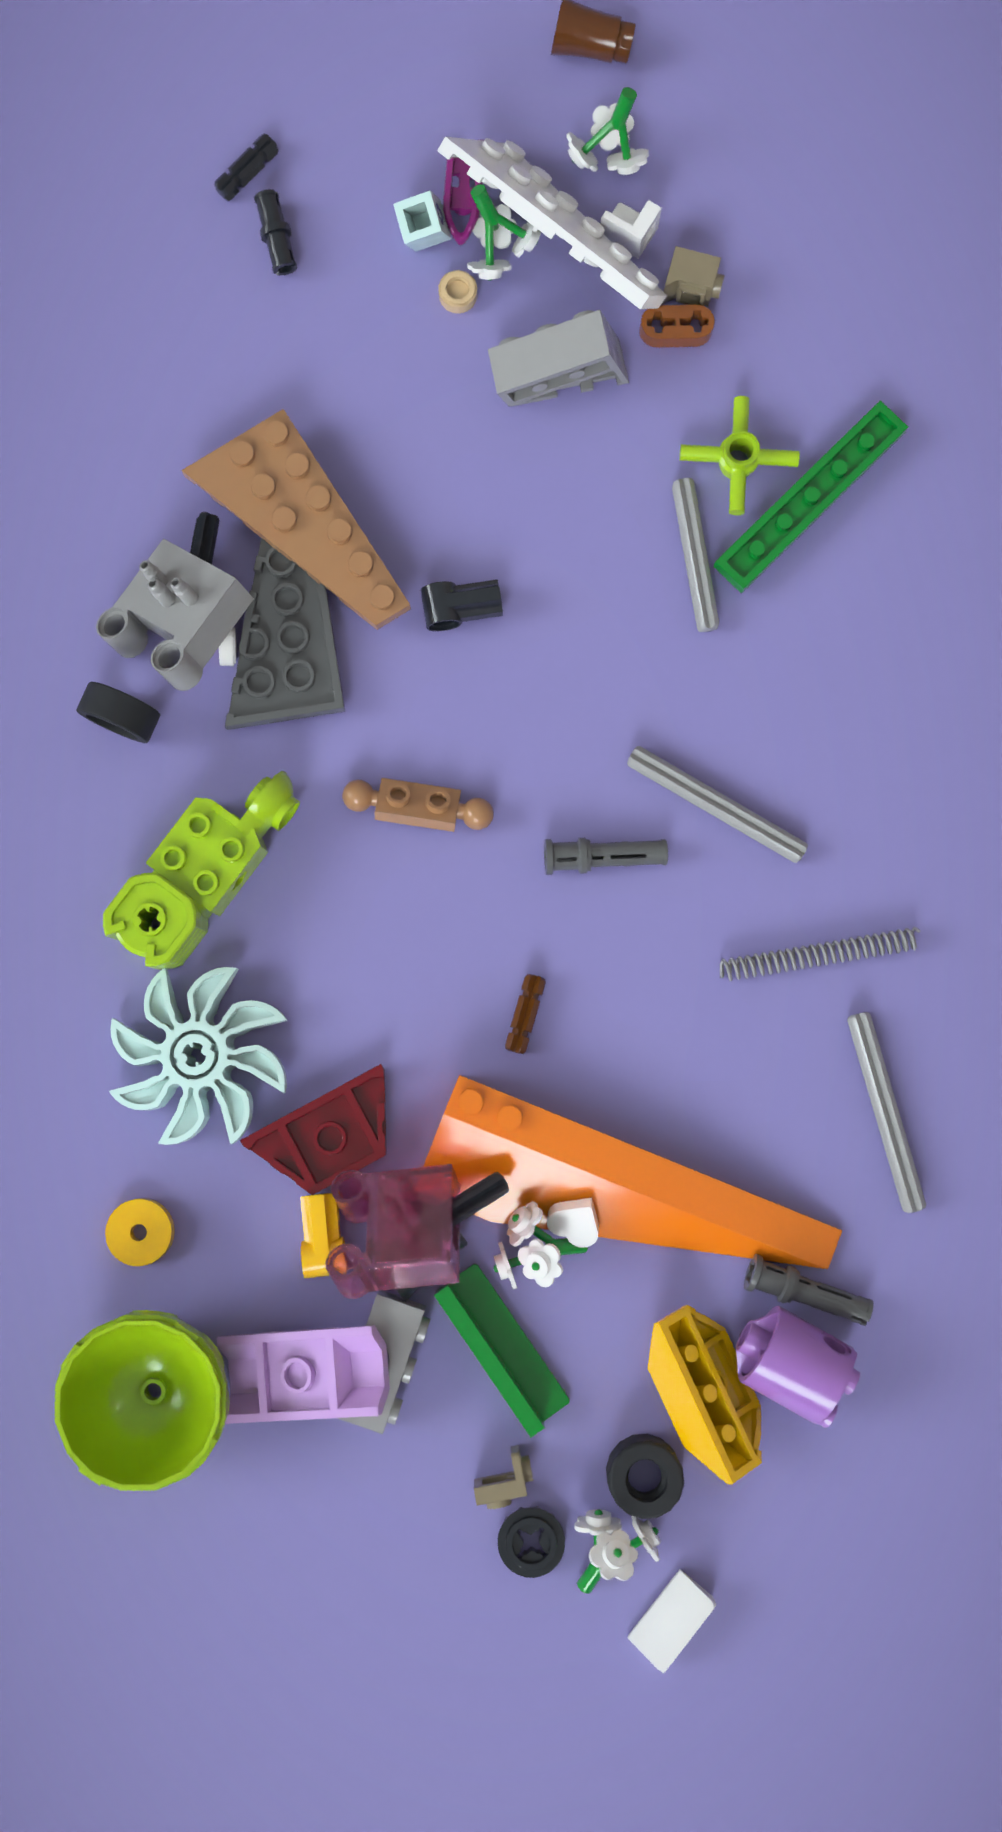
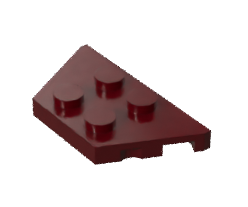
M379 1064L240 1140L242 1145L270 1163V1166L291 1178L298 1186L311 1195L387 1155L384 1067L382 1064Z

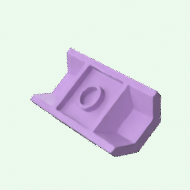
M375 1325L262 1332L258 1334L217 1337V1346L228 1359L231 1395L229 1397V1413L225 1424L382 1415L390 1390L387 1345Z

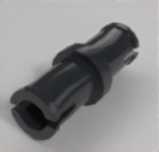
M273 189L262 190L254 196L262 224L260 236L262 241L267 243L273 273L279 276L288 275L297 269V263L294 259L289 240L291 236L290 225L284 221L278 192H275Z

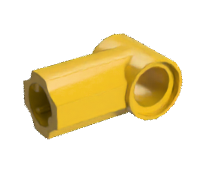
M337 1192L301 1196L304 1241L301 1242V1263L304 1278L347 1274V1252L345 1239L343 1236L341 1237Z

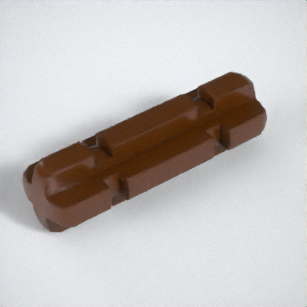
M527 974L524 977L521 988L523 995H519L510 1026L513 1028L512 1033H508L505 1043V1049L508 1051L524 1054L527 1050L530 1039L527 1038L528 1032H532L540 1005L538 997L539 995L542 996L546 984L545 979L540 976Z

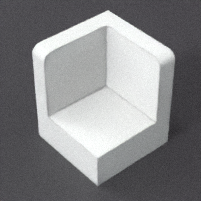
M648 200L639 213L623 203H618L612 213L609 211L604 212L600 224L605 229L604 235L612 243H619L632 256L639 259L658 229L662 208Z

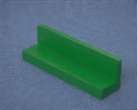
M472 1264L435 1291V1298L530 1438H532L545 1428V1420L569 1404L568 1395L478 1264Z

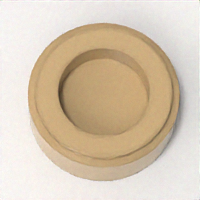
M455 270L445 274L440 280L438 287L439 300L447 311L460 314L469 311L477 301V284L469 273Z

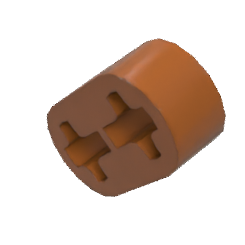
M660 305L657 309L645 310L641 318L639 333L643 342L650 347H697L704 345L711 338L715 319L710 309L702 305ZM693 319L699 320V325L702 326L701 332H694L693 326L690 325ZM654 320L660 321V325L663 327L662 333H655V329L652 327Z

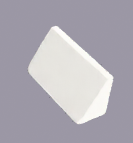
M679 1569L627 1638L659 1671L665 1673L714 1610L716 1602L710 1593Z

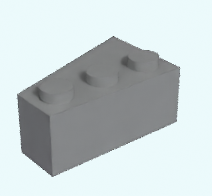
M601 310L582 311L576 314L572 320L560 324L543 325L535 333L521 338H506L498 346L488 349L497 394L509 407L557 398V390L580 385L582 393L592 391L594 389V382L616 378L617 385L629 383L620 340Z

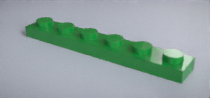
M880 400L715 561L713 567L742 594L905 434L908 426Z

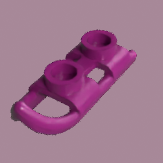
M452 157L450 160L447 159L443 213L452 237L459 245H464L476 225L480 212L470 194L472 190L470 188V181L473 180V178L467 175L470 166L460 158ZM453 176H457L460 179L459 187H452ZM475 181V186H476V185H479V184H483V182L478 183V182ZM451 211L461 216L471 214L463 232L457 231L451 217Z

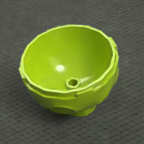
M135 1310L129 1314L119 1316L93 1328L80 1341L75 1343L60 1366L61 1370L55 1384L54 1421L65 1450L79 1467L78 1471L99 1486L103 1484L121 1491H156L181 1481L200 1467L219 1441L230 1407L229 1390L224 1370L225 1365L216 1345L208 1336L179 1319L177 1315L153 1310ZM151 1383L160 1386V1397L150 1395L148 1387Z

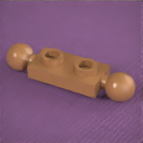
M381 778L379 791L373 790L366 781L353 780L344 787L342 792V799L347 808L355 812H362L370 806H376L375 820L455 832L457 819L463 820L471 829L481 830L488 827L494 817L491 804L483 798H473L465 804L460 803V789Z

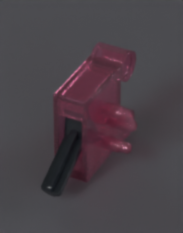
M452 1164L362 1173L358 1170L343 1171L332 1181L331 1194L347 1221L358 1224L367 1221L366 1252H361L353 1244L339 1245L328 1254L325 1262L326 1270L340 1294L348 1299L360 1298L372 1291L459 1283L460 1222L507 1194L510 1190L508 1183L501 1173L494 1172L461 1193V1185ZM355 1268L351 1273L344 1275L350 1269Z

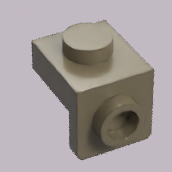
M519 1445L511 1446L514 1471L474 1479V1494L477 1506L486 1504L487 1509H498L512 1504L511 1499L527 1496L526 1482L534 1480L529 1455L521 1456Z

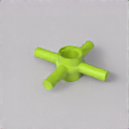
M737 396L734 398L732 434L720 446L681 444L679 452L680 461L719 463L721 472L730 479L729 514L743 515L745 513L746 477L753 473L758 465L798 467L800 451L760 449L758 439L748 432L750 398L747 396ZM735 450L742 451L747 455L748 459L745 461L736 460L731 456L730 452Z

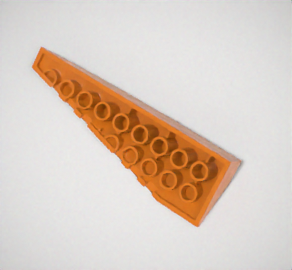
M461 1075L457 1079L414 1189L416 1192L445 1203L492 1173L499 1172L508 1183L509 1192L473 1214L490 1222L508 1224L511 1215L516 1209L522 1206L526 1207L531 1201H534L543 1211L542 1218L536 1226L540 1229L549 1230L547 1217L551 1206L564 1201L592 1198L599 1223L598 1237L750 1259L755 1254L763 1256L764 1261L821 1269L829 1268L842 1230Z

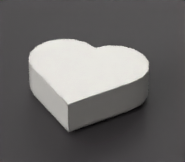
M592 1198L564 1201L551 1206L547 1217L549 1230L557 1236L567 1237L568 1241L574 1246L585 1248L592 1246L596 1243L599 1232V1223Z

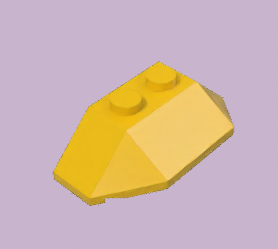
M684 1305L654 1323L647 1368L682 1445L725 1483L734 1484L762 1463V1451L759 1450L761 1439V1404L755 1391L739 1382L736 1351L729 1335L723 1326L709 1317L696 1312V1309L690 1305Z

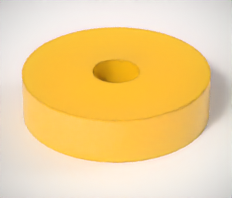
M147 1198L133 1199L119 1205L110 1215L105 1229L106 1243L110 1252L116 1259L130 1266H145L162 1258L170 1249L175 1234L174 1222L169 1211L159 1202ZM137 1224H141L146 1228L147 1234L143 1240L136 1238L134 1235V1228Z

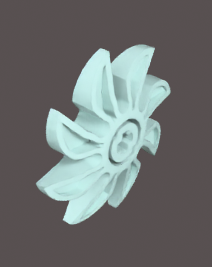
M222 967L210 970L193 983L187 993L191 1016L186 1023H184L183 1016L177 1006L168 969L164 968L154 976L145 993L144 1012L147 1020L166 1032V1039L163 1043L146 1038L114 1018L111 1020L113 1045L123 1059L135 1066H147L160 1062L163 1065V1070L158 1076H153L144 1082L110 1090L109 1092L115 1100L135 1110H156L166 1106L179 1086L183 1089V1096L180 1098L177 1110L158 1144H180L190 1140L202 1131L210 1119L207 1092L211 1088L214 1090L221 1106L230 1145L236 1143L247 1131L252 1120L254 1107L251 1092L231 1079V1071L235 1067L250 1072L279 1091L286 1093L287 1078L284 1066L271 1050L261 1045L245 1046L238 1049L234 1047V1040L238 1036H242L255 1029L288 1021L282 1012L264 1002L241 1001L234 1003L229 1008L218 1025L214 1023V1016L217 1014L219 1004L239 969ZM194 1048L200 1049L201 1053L206 1056L203 1063L196 1062V1058L191 1055Z

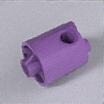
M781 1306L773 1307L766 1316L750 1320L741 1332L736 1344L739 1382L813 1424H819L824 1428H828L833 1422L838 1410L837 1403L843 1393L850 1395L860 1378V1372L854 1369L857 1352H855L853 1347Z

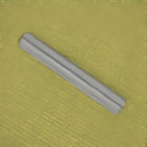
M692 478L678 479L674 481L672 491L697 630L699 632L713 631L719 626V618L695 484Z

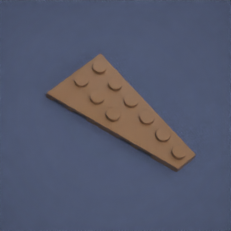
M284 409L181 470L184 477L194 485L197 484L222 507H226L241 519L243 524L287 559L295 562L312 579L325 586L342 603L376 630L411 610L410 603Z

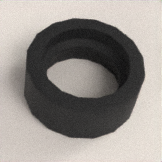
M93 681L88 683L76 709L81 716L89 721L141 743L149 742L160 718V713L143 701L113 687Z

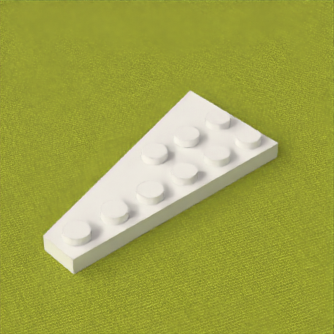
M445 136L437 150L448 160L452 157H457L470 166L467 175L478 183L483 182L491 188L500 189V200L548 238L552 239L556 234L573 246L569 252L571 256L580 263L584 261L593 267H600L602 269L600 273L602 280L639 309H657L660 307L667 295L657 286L659 280L648 270L639 269L630 260L632 255L624 246L616 242L612 243L604 235L605 229L598 221L588 216L585 217L577 209L578 203L572 196L563 191H558L550 183L552 178L546 171L537 166H532L524 159L526 153L521 147L508 140L505 143H500L489 138H485L482 141Z

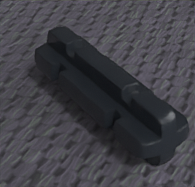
M267 134L260 135L253 142L255 147L253 149L248 147L228 168L230 172L228 174L224 172L214 182L216 191L226 201L232 200L240 192L238 187H245L265 167L264 161L270 162L278 154L277 144Z

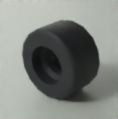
M650 1434L631 1435L620 1441L610 1453L606 1466L609 1491L616 1504L628 1515L641 1519L658 1518L671 1511L680 1500L685 1484L683 1467L673 1448L662 1438ZM647 1459L653 1461L661 1470L659 1484L649 1492L638 1491L629 1482L628 1474L630 1468L639 1460Z

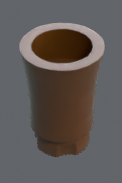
M562 0L551 55L576 56L612 63L613 59L616 62L627 63L636 24L624 20L621 21L622 17L604 13L573 0Z

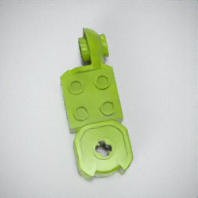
M281 771L271 779L268 776L263 778L249 794L245 802V808L248 810L241 819L235 814H231L212 799L195 797L147 860L146 864L154 869L153 872L130 877L103 912L105 936L119 940L128 951L145 957L146 967L158 970L167 968L170 970L182 966L207 934L208 919L212 913L218 916L222 915L268 854L263 836L271 826L280 831L296 813L300 801L294 798L292 782L287 773ZM155 916H157V920L161 923L157 929L152 927V921Z

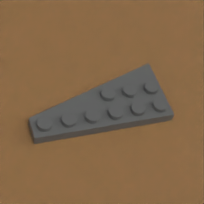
M261 538L258 556L256 555L252 590L249 592L254 600L245 613L239 645V660L236 676L233 678L229 713H227L224 726L227 730L345 712L327 589L321 583L319 584L295 562L287 559Z

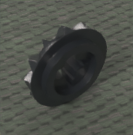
M539 1506L534 1508L520 1507L516 1512L505 1518L498 1532L499 1555L506 1567L519 1576L535 1578L546 1575L559 1564L564 1554L565 1536L563 1528L554 1514L541 1509ZM543 1528L538 1539L544 1553L540 1549L536 1550L531 1546L520 1555L524 1539L519 1529L523 1533L527 1532L532 1535L535 1531L538 1532Z

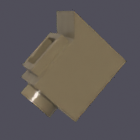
M675 246L664 287V293L667 296L661 305L676 299V302L708 307L711 298L719 299L725 276L717 273L721 257Z

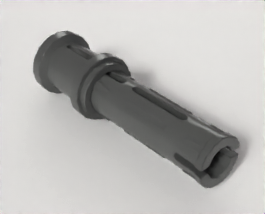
M585 837L578 838L577 842L553 843L551 839H544L546 875H552L554 871L578 870L580 874H584L587 871H591V867L667 865L668 863L666 839L659 841L590 843V839Z
M755 1254L746 1271L744 1289L749 1292L757 1289L777 1296L778 1302L790 1303L793 1300L849 1319L863 1326H866L871 1318L874 1306L873 1300L801 1276L796 1267L789 1265L783 1268L763 1260V1256Z

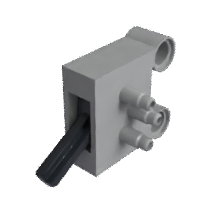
M201 512L196 518L190 553L163 538L149 559L141 562L140 571L113 607L104 611L96 624L99 636L125 658H133L145 649L148 644V630L166 639L154 648L150 661L152 667L175 689L180 691L189 690L199 683L203 674V668L254 600L237 578L212 565L220 520L217 515L208 512Z

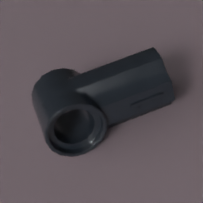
M498 579L463 585L442 581L430 583L421 588L426 628L429 631L451 630L459 627L462 622L503 616Z

